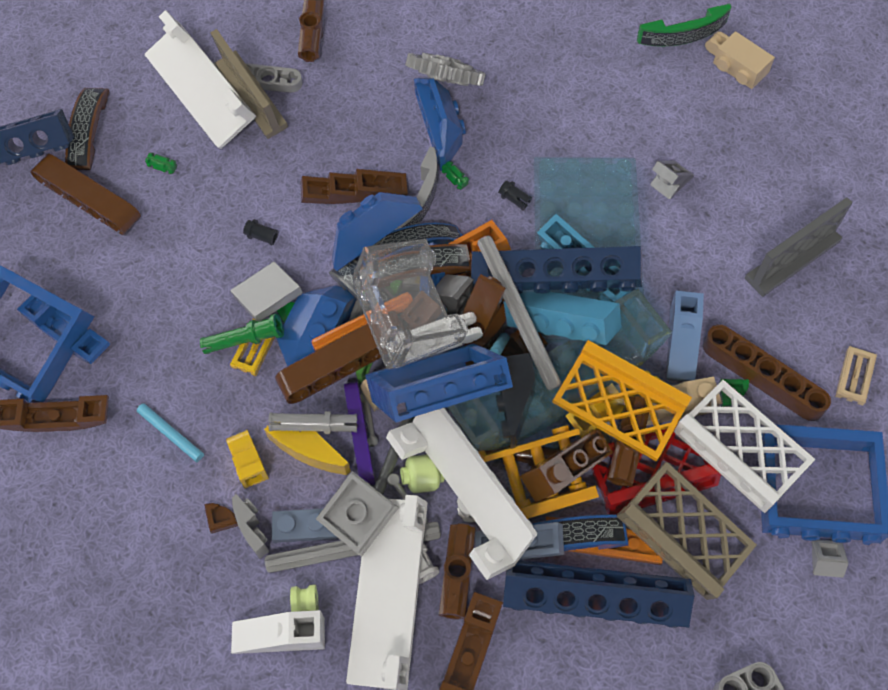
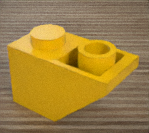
M612 383L605 388L607 396L619 393ZM598 392L588 400L602 397L601 393ZM623 398L609 401L613 415L619 414L624 410L625 402ZM603 402L589 405L592 416L598 419L608 416ZM572 413L565 415L574 429H579L580 437L596 428Z

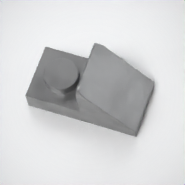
M657 161L652 169L657 175L650 185L668 199H671L693 178L694 174L676 161Z
M445 275L432 290L431 296L446 305L447 318L462 315L473 291L474 279L468 276Z

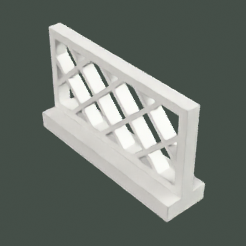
M724 380L689 414H686L674 430L683 441L764 513L774 505L815 460V458ZM723 391L731 398L732 407H717L716 396ZM699 413H712L713 426H703L695 417ZM718 413H733L734 427L719 426ZM738 413H748L754 418L755 427H740ZM719 432L735 433L736 446H725L720 441ZM740 433H755L757 447H743ZM761 433H771L777 438L778 447H763ZM742 452L758 453L759 467H749L745 464ZM764 453H779L780 467H765ZM785 453L796 454L804 463L799 468L786 467ZM766 473H781L782 486L778 491L767 483ZM787 473H794V474L788 479Z

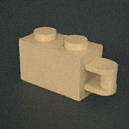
M736 31L730 37L722 32H716L705 43L706 49L715 56L713 63L717 68L727 72L736 78L740 84L746 85L751 89L770 72L775 59L774 56Z

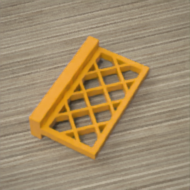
M587 340L552 403L657 461L692 397ZM582 363L593 369L595 378L585 381L580 380L578 369ZM575 378L576 383L570 384L572 379ZM609 380L617 382L621 393L607 396L603 382ZM597 383L602 397L587 400L583 386ZM578 388L582 402L571 404L562 399V396L566 390ZM638 394L644 397L647 407L633 410L628 396ZM623 398L628 412L613 415L609 401ZM603 402L608 416L599 419L592 416L589 405ZM665 409L674 414L671 423L659 425L655 411ZM649 412L654 427L639 430L635 415ZM629 417L634 431L622 433L617 429L615 420ZM667 429L665 434L662 435L661 430ZM656 432L659 445L655 451L644 445L641 435Z

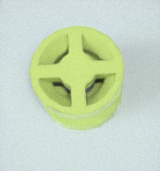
M316 584L309 585L306 589H300L298 586L291 587V612L319 610Z

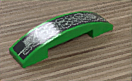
M729 3L708 8L706 16L703 18L665 26L663 19L640 24L637 42L642 45L665 47L701 40L712 35L727 23L732 6Z

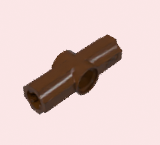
M304 0L302 15L299 18L301 28L298 57L305 62H314L319 58L321 38L323 37L322 25L325 0Z
M638 396L629 397L633 410L647 407L644 398ZM626 405L624 406L623 413L628 412ZM649 412L635 415L639 430L646 428ZM629 417L621 419L619 431L622 433L634 431ZM645 434L641 435L643 443L645 442ZM615 439L607 480L618 486L631 487L634 482L640 452Z
M450 524L439 607V616L447 619H465L472 566V559L469 554L474 549L476 527L469 526L468 524ZM456 565L462 566L466 570L465 574L461 577H454L449 571Z

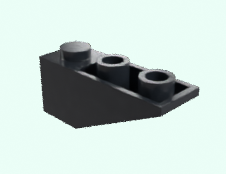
M530 353L506 356L513 387L502 390L500 395H496L498 413L504 412L505 420L501 421L503 439L509 438L511 449L516 448L535 394V373Z

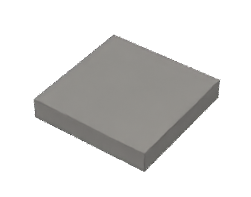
M272 262L230 290L234 298L256 321L264 320L303 293L300 286L275 262Z
M352 471L316 520L355 553L363 556L399 507Z

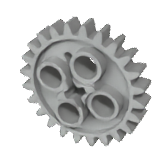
M424 52L422 55L408 53L405 64L407 67L418 70V72L426 74L435 80L469 86V84L483 86L486 75L482 71L473 69V66L464 64L459 59Z

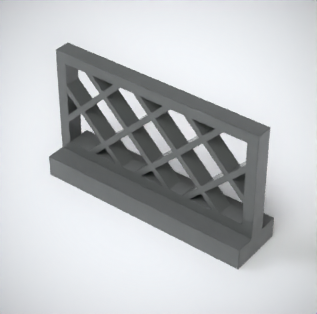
M846 197L766 253L762 263L747 273L744 279L762 297L770 293L840 243L843 237L836 231L853 202Z

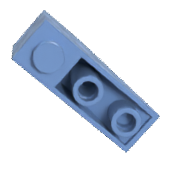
M675 291L670 305L666 378L668 380L687 382L696 378L703 320V293Z

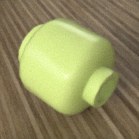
M427 454L408 457L405 467L400 469L402 484H407L409 490L415 494L436 491L440 483H443L445 479Z

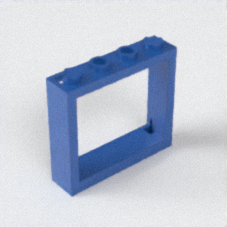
M0 265V299L11 283L72 317L32 386L0 368L1 388L8 391L11 388L18 391L16 396L29 403L33 399L44 402L74 353L70 348L85 334L95 316Z
M474 343L365 375L372 402L395 422L513 387L507 358ZM473 361L474 364L466 366L465 362ZM404 402L406 411L398 414L397 406Z
M775 424L801 447L869 452L875 524L778 517L776 501L766 513L761 511L762 533H771L781 539L788 538L790 535H800L806 541H816L820 537L832 538V542L848 543L851 539L862 540L864 545H870L871 543L881 544L888 538V486L883 432ZM761 433L763 447L778 445L777 438L771 433ZM764 453L765 467H775V453ZM766 473L767 483L776 490V473Z

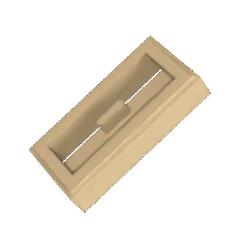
M852 346L848 347L835 397L847 398V401L858 402L857 404L862 406L866 403L877 354ZM853 355H857L849 391H847L845 387ZM863 358H867L868 362L859 395L855 393Z

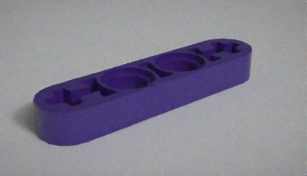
M358 381L345 383L344 391L348 414H357V432L351 433L358 475L373 486L375 485V477L367 441L368 437Z

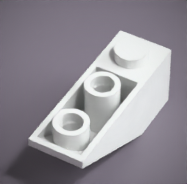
M320 610L286 612L232 622V654L325 649V618Z

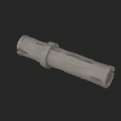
M325 411V414L269 413V431H324V434H331V431L357 432V414H332L331 411Z

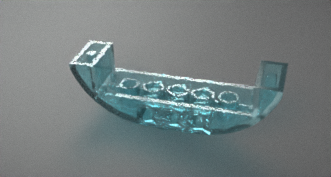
M637 288L615 301V303H620L622 328L607 345L602 344L598 346L639 368L665 343L672 331ZM569 340L548 352L562 384L587 341ZM532 361L535 373V394L518 442L547 428L570 413L552 403L561 386L549 391L534 361ZM582 363L578 369L580 380L585 381L595 378L593 369ZM575 378L572 379L570 384L576 383ZM609 380L603 382L604 388H606L611 383L614 386H616L618 383L613 380ZM597 383L583 386L587 400L600 392ZM578 388L566 390L562 396V399L571 404L582 402ZM500 391L448 407L475 449L487 451L510 445L509 438L503 439L501 421L505 420L504 412L498 413L496 395H500Z

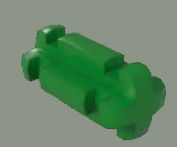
M153 152L148 153L145 159L148 167L153 166V169L162 172L169 171L168 174H173L177 169L175 160L171 159L169 161L170 158L158 154L154 156Z
M452 161L442 165V173L447 174L446 177L453 185H458L457 189L462 190L469 184L468 177H463L465 174L456 165H453Z

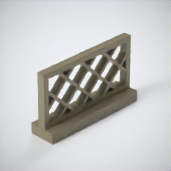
M217 29L210 32L222 59L215 62L217 68L256 115L254 121L265 137L269 139L288 128L287 122L237 51L231 50Z
M665 462L631 502L617 515L628 528L682 578L691 579L693 588L706 600L717 599L724 591L723 586L757 546L668 462ZM665 472L674 480L675 492H661L660 478ZM654 486L655 492H649ZM655 496L657 513L647 514L638 505L644 497ZM661 496H676L677 513H663ZM682 496H692L696 500L697 512L683 513ZM705 516H713L719 521L720 533L706 534ZM663 517H678L679 534L670 535L664 530ZM684 517H698L700 534H685ZM727 537H736L745 545L738 555H729ZM686 538H700L702 556H692L687 551ZM707 538H721L722 555H708ZM709 559H723L724 573L719 579L710 572Z

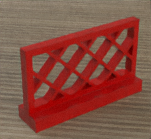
M667 429L661 430L662 435L665 434ZM674 431L663 453L659 456L655 469L640 463L644 455L640 453L637 469L650 474L651 477L661 467L663 461L679 467L677 472L698 491L719 485L721 474L704 458L702 459L705 465L695 467L686 463L690 453L701 456L688 444L674 439L676 436ZM656 432L645 434V446L648 447L651 440L658 439ZM614 442L609 443L610 448L614 451ZM671 445L686 451L682 461L667 455ZM599 464L591 468L605 501V509L608 515H618L647 483H640L634 480L631 487L623 486L620 490L609 493L606 486L609 468ZM664 473L660 478L661 492H675L674 480ZM654 486L649 492H655ZM655 496L644 497L638 505L641 508L655 505ZM661 496L662 502L676 498V496Z

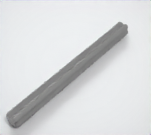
M485 236L478 240L477 244L493 277L499 280L502 286L506 288L503 298L546 388L549 391L561 386L562 382L491 236Z
M438 522L425 523L423 542L439 539L441 533ZM340 540L265 556V567L268 573L357 556L358 554Z

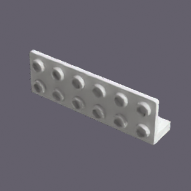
M165 10L159 18L165 24L163 29L166 34L145 53V56L219 149H222L256 115L185 28Z
M445 408L416 416L413 422L390 430L386 438L402 460L423 451L427 453L489 539L488 542L474 548L469 554L486 580L514 567L537 536V532Z
M406 495L405 500L389 499L399 508L361 558L347 684L408 690L428 503L417 495Z

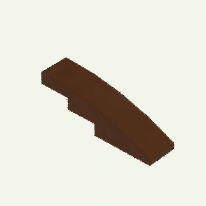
M356 169L355 174L329 172L328 178L302 176L300 181L301 203L362 202L369 195L375 196L379 192L408 196L406 173Z

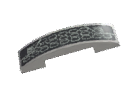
M429 147L420 166L421 180L424 183L417 198L423 209L395 230L419 224L433 202L438 181L437 155L434 147Z

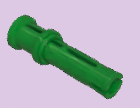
M275 313L270 315L268 319L260 321L250 320L244 327L200 338V347H206L202 352L209 354L248 342L260 344L264 339L272 337L282 338L284 335L283 324L278 314Z

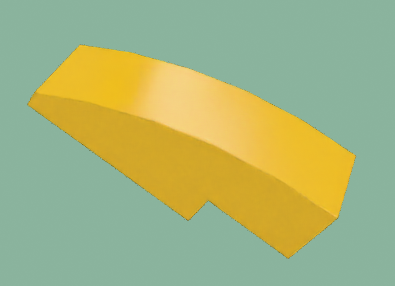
M268 426L264 428L268 439L293 458L331 473L348 475L351 472L349 463L316 431H269Z

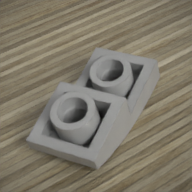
M236 494L232 497L236 521L246 541L259 559H261L269 550L264 544L268 539L255 527L260 523L255 516L258 510L248 498L242 501Z

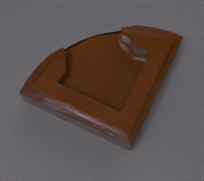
M216 503L204 504L211 534L238 526L235 514L227 507Z

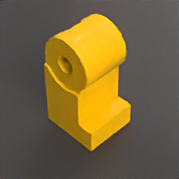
M248 430L226 438L237 475L244 489L269 479Z

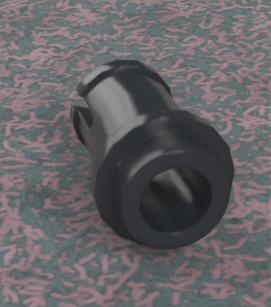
M506 180L498 191L503 200L505 198L522 211L528 206L526 203L532 201V197L517 188L513 181L509 182Z
M253 219L245 223L243 234L247 235L248 239L255 238L272 246L278 238L279 231L259 224L258 220Z

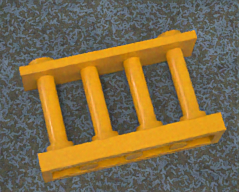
M568 425L552 429L553 435L518 445L513 449L508 448L487 455L485 450L478 451L484 462L502 457L515 504L527 519L599 497L596 486H586V482H582L581 476L571 482V485L568 486L570 490L561 494L557 492L537 502H531L530 498H526L514 453L530 449L534 464L537 465L545 460L541 445L558 441L561 450L571 444L569 437L580 434L578 428L570 430Z

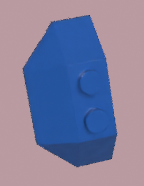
M415 78L414 88L417 102L431 145L436 151L439 169L442 171V165L451 161L461 147L462 135L466 134L465 125L462 119H458L459 108L457 101H452L450 93L434 78Z
M379 192L375 196L369 195L361 202V206L353 212L350 210L344 213L339 218L336 226L332 254L333 268L338 271L420 212L423 208L418 198Z
M335 285L305 292L297 297L283 325L284 335L282 338H277L287 367L315 352L312 346L314 338L348 322L357 299L347 289L344 290L342 287Z

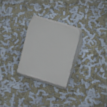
M829 540L811 541L813 574L843 578L848 566L843 543Z

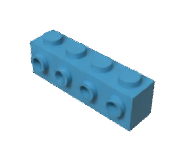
M557 214L537 232L541 241V249L595 248ZM611 266L605 273L615 275L620 269L616 266ZM582 267L577 274L586 276L592 269ZM607 288L605 292H596L599 295L597 299L620 303L621 310L637 294V288L629 292L620 291L618 288Z
M523 290V293L519 294L537 332L545 335H557L567 337L570 340H589L597 345H607L622 328L620 303L556 292L540 294L535 293L534 290ZM504 301L507 326L517 328Z

